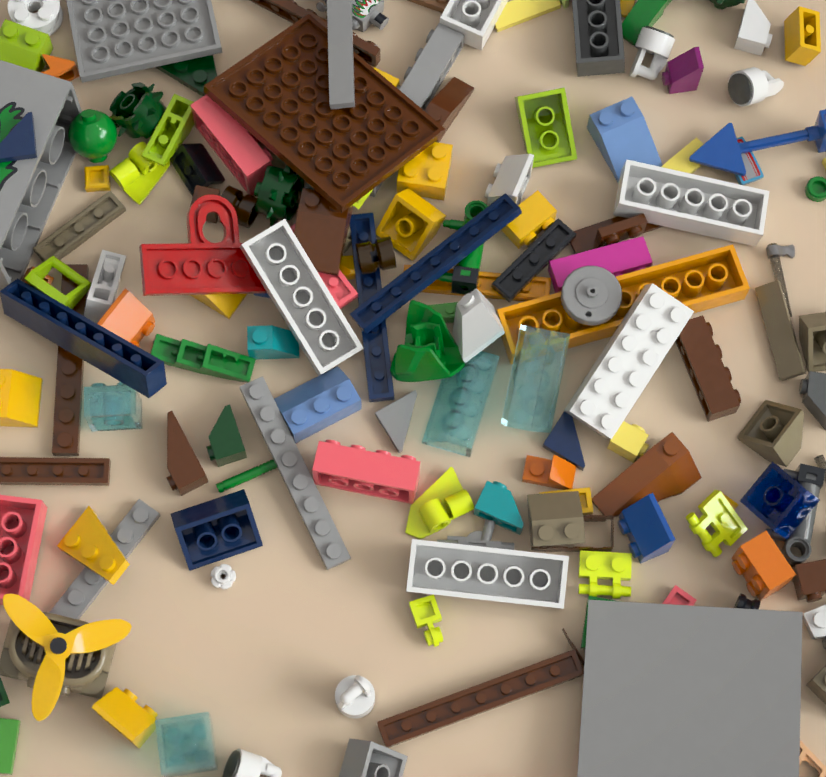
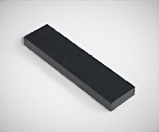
M558 218L492 283L491 287L510 303L549 264V261L553 260L576 237V233Z

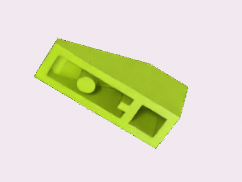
M177 94L173 95L141 155L143 158L163 167L188 137L194 126L190 106L194 103L193 101Z

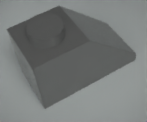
M809 371L806 378L801 379L799 393L803 394L802 403L826 430V373Z

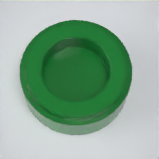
M817 176L808 181L805 193L810 200L821 202L826 199L825 178Z

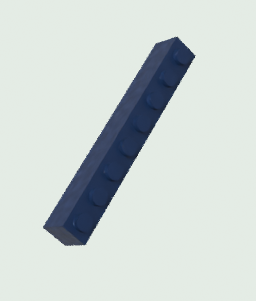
M17 278L0 291L5 315L147 398L152 397L167 384L164 361Z

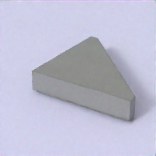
M416 390L375 412V416L398 453L403 451L417 397Z

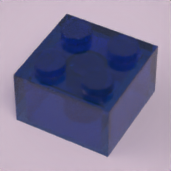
M773 461L740 500L743 505L767 526L786 540L820 501L818 497Z

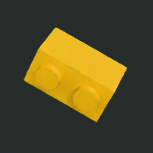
M799 6L784 20L785 61L806 66L821 52L820 12Z
M538 190L518 205L522 214L501 229L518 249L523 245L528 246L533 243L537 238V234L542 230L546 231L555 222L557 210Z

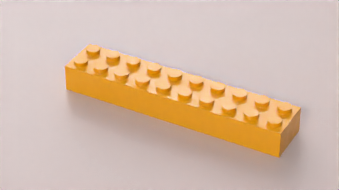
M734 245L724 246L616 276L622 289V301L615 316L600 325H583L570 318L562 306L561 292L497 309V315L505 331L501 338L510 365L613 336L647 284L653 283L693 310L694 313L744 300L750 287Z

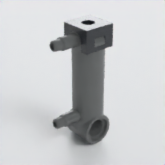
M801 463L795 471L778 468L775 473L778 477L793 481L794 492L787 531L765 529L772 539L784 542L781 553L791 567L804 563L811 554V539L819 493L824 483L826 471L823 468ZM790 547L798 548L802 556H794L790 551Z

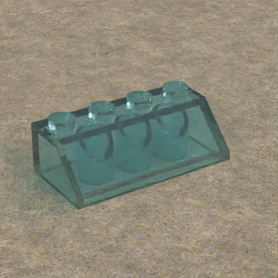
M521 324L501 424L506 427L527 431L551 433L570 334Z
M481 351L466 362L465 366L458 373L449 378L441 379L422 444L471 457L500 356Z

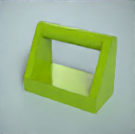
M51 256L31 270L24 278L28 285L71 309L82 299L92 284L55 256ZM52 268H55L79 286L67 295H64L43 279Z

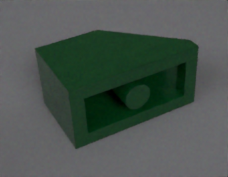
M230 405L224 407L209 435L211 445L206 446L210 460L216 459L218 467L247 458Z

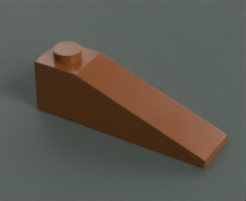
M671 432L592 498V502L603 515H613L614 518L619 516L621 511L651 493L654 494L657 502L662 499L682 494L702 477L689 450Z

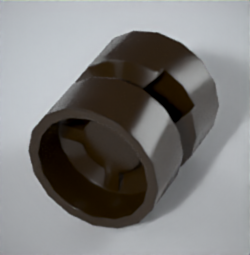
M228 186L221 197L227 199L233 205L237 213L238 224L250 228L259 213L255 211L257 198L250 194L243 196V191Z
M390 236L376 239L373 244L370 241L355 244L362 275L374 273L379 267L382 270L396 268L395 253ZM375 251L376 261H372L370 252Z

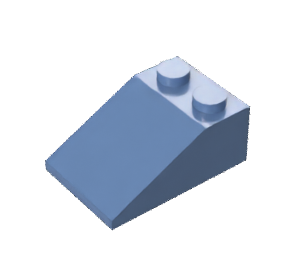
M632 96L589 115L587 129L618 184L620 172L626 159L659 167L662 166L645 118Z

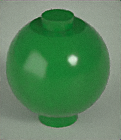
M86 109L78 114L70 123L68 138L76 153L88 158L92 163H100L107 159V154L114 148L117 141V129L113 120L105 113Z

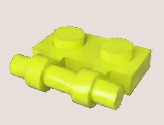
M714 490L698 506L703 514L700 518L694 512L689 513L685 517L690 524V530L693 534L699 536L702 540V546L706 551H710L713 557H717L722 553L718 546L722 541L725 545L731 546L748 530L719 490ZM709 524L716 531L712 535L706 530Z
M580 550L578 578H589V584H579L578 594H588V596L593 597L605 595L612 596L613 599H620L621 596L631 597V587L621 586V580H631L632 553ZM597 579L612 580V586L598 585Z

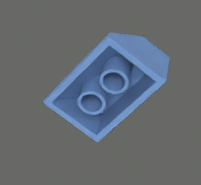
M338 366L274 399L295 444L362 409L361 398L350 379Z

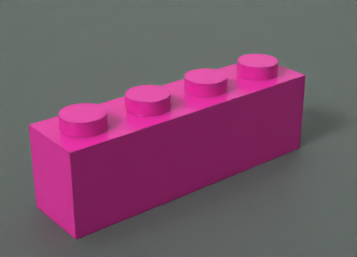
M641 236L549 261L548 273L554 291L558 293L562 291V286L567 276L580 267H602L616 277L651 267L653 262L645 239Z

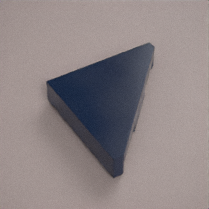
M28 112L0 143V163L37 158L32 112Z
M564 411L545 440L543 447L583 471L585 462L574 420L571 415Z

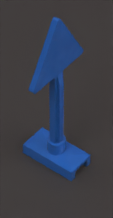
M826 109L820 110L815 125L806 127L805 130L738 143L733 124L728 123L690 156L689 161L745 176L746 169L741 155L743 153L805 140L808 142L815 140L818 153L826 152Z

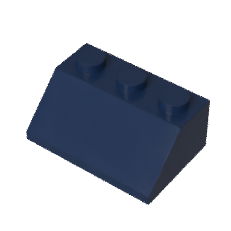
M244 489L171 513L173 525L189 571L263 546Z

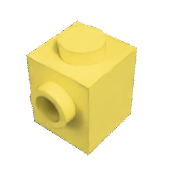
M623 421L610 440L607 449L634 463L638 456L641 457L646 453L649 444L646 443L649 435L645 433L642 427L636 424L630 425Z

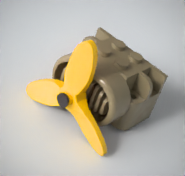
M5 594L3 596V605L11 620L0 658V675L26 681L27 687L33 688L31 705L34 718L37 721L45 720L54 709L59 696H69L70 692L101 699L116 643L123 640L130 633L131 624L122 619L100 620L88 623L57 614L42 612L31 602L19 595Z

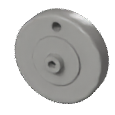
M584 266L571 272L565 279L561 291V303L565 312L574 321L589 326L600 325L612 319L619 310L622 301V289L619 281L610 271L598 266Z

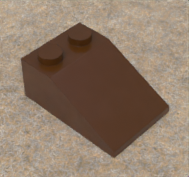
M303 188L294 234L317 272L338 276L353 205L341 213L316 190Z

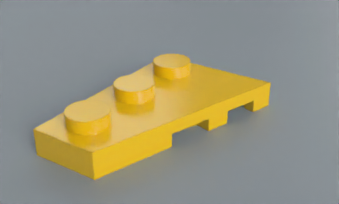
M90 506L86 508L57 545L61 551L112 585L116 583L130 565Z

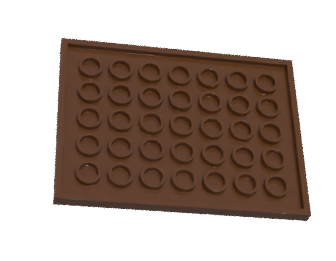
M307 14L204 85V93L342 213L441 138L445 133V128L354 51L355 107L331 109L329 105L328 29L310 14Z

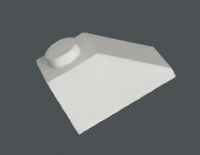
M748 0L746 3L734 49L761 56L764 47L769 48L773 34H769L771 24L755 0Z

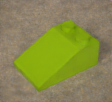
M5 19L0 28V60L41 72L45 66L42 54L50 55L53 50L49 34Z
M565 88L515 97L526 154L534 155L532 168L576 160L577 154Z

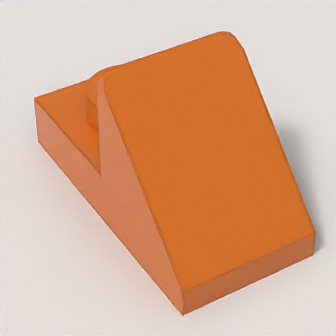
M42 54L48 70L41 71V73L67 81H72L80 76L74 61Z
M527 455L522 482L562 490L572 489L576 466L557 455H553L552 460Z

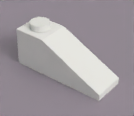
M105 250L101 252L84 316L95 323H98L115 301L126 260L125 255Z

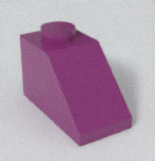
M699 46L693 47L667 62L665 72H662V82L664 86H667L669 94L697 90L704 69Z

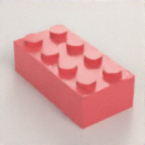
M208 95L203 96L190 105L195 128L248 194L254 195L256 184L263 181L268 165L272 166L271 161L273 158L266 148L262 149L258 145V139Z
M326 440L325 442L319 441L312 473L316 485L413 504L420 477L421 461H416L415 457L409 455L396 457L391 456L390 452L384 450L371 452L366 451V448L363 446L351 445V447L342 446L338 441Z
M0 495V605H3V596L10 593L19 595L28 601L30 600L47 513V506L42 500Z

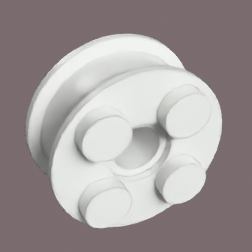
M59 0L8 1V13L12 22L49 34V36L54 34L62 24L63 11Z

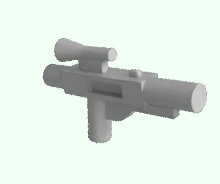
M485 520L483 531H474L467 537L447 536V540H437V542L514 550V543L491 541L495 522L492 520Z

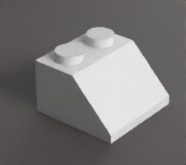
M534 155L505 156L503 163L497 164L493 177H496L494 184L489 183L485 193V197L488 198L487 206L491 205L505 193L517 205L520 204L531 177Z

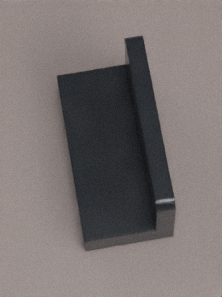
M201 143L182 144L169 159L192 196L196 185L208 187L210 184H222L225 181L222 173Z

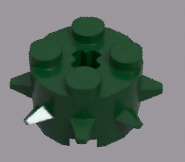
M141 82L131 84L133 89L127 93L121 91L113 100L109 108L112 112L110 118L113 120L116 128H120L118 137L126 133L133 139L142 136L147 139L153 135L155 127L166 110V107L160 100L163 92L153 93L155 84L147 87Z
M268 165L263 181L256 184L254 195L258 197L255 211L266 215V219L270 217V227L275 225L278 220L286 219L290 221L294 217L299 207V203H296L298 191L302 192L304 180L287 165L284 169Z

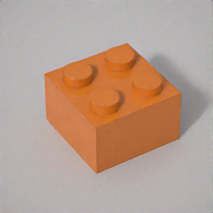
M767 530L742 544L731 558L734 570L737 574L743 575L747 581L748 591L753 597L757 596L759 601L785 587L796 575Z

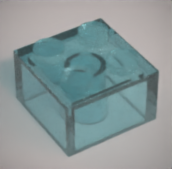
M122 382L111 386L95 383L91 387H84V417L92 432L143 429L142 399L139 392Z
M209 712L155 720L160 768L163 777H175L218 770L212 716Z

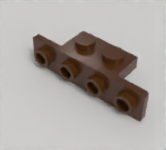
M644 213L631 218L617 216L574 231L576 237L570 244L574 253L577 254L615 244L629 238H636L643 233L664 226L647 223Z

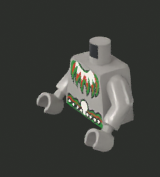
M323 0L326 6L322 2L317 3L316 7L319 11H327V0ZM352 0L353 30L364 32L371 24L382 30L389 21V18L382 14L384 11V0Z

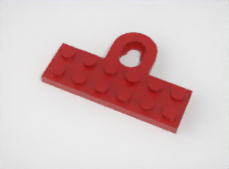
M204 195L190 206L186 218L188 243L141 244L139 246L143 296L267 293L240 249L243 243L239 241L237 213L233 205L221 196ZM211 212L219 216L220 223H222L224 228L223 240L218 243L206 240L202 232L206 216Z

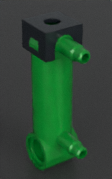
M479 200L469 202L465 207L464 221L445 219L443 227L458 230L488 206ZM484 243L454 266L453 273L446 272L437 279L452 283L451 293L466 295L478 287Z

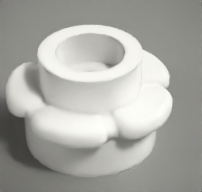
M221 564L219 567L216 566L212 569L211 583L216 588L228 589L236 580V573L231 569L230 565ZM222 574L226 576L224 579L221 578Z

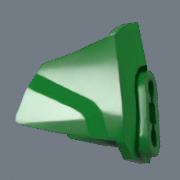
M411 300L406 321L405 345L400 344L397 346V351L394 354L390 368L391 375L396 380L402 382L437 380L455 375L465 366V363L442 315L426 304Z

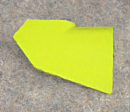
M145 142L136 144L128 153L129 157L109 171L114 181L138 205L142 204L170 166V160L163 167L143 158L141 155L147 146Z
M450 467L410 506L406 534L421 540L444 529L451 523V520L474 510L472 499L467 490L462 488L453 467Z

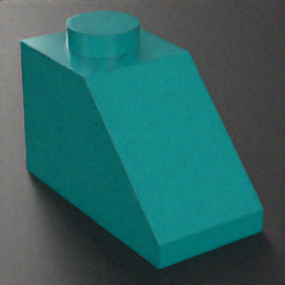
M273 325L247 326V350L249 357L256 360L299 358V344L290 330Z
M487 481L474 508V515L485 520H492L496 525L521 535L524 523L511 491L507 490V487L500 482L493 481L491 483Z

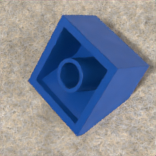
M653 493L621 511L618 521L619 529L623 535L627 534L630 544H628L630 552L634 558L638 557L640 564L669 552L676 539Z

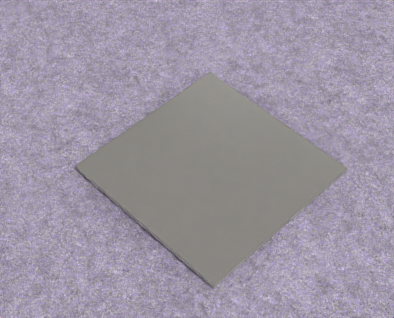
M588 600L577 777H799L803 612Z

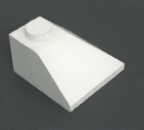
M477 288L471 293L464 295L457 303L452 331L462 360L466 363L505 333L494 306Z

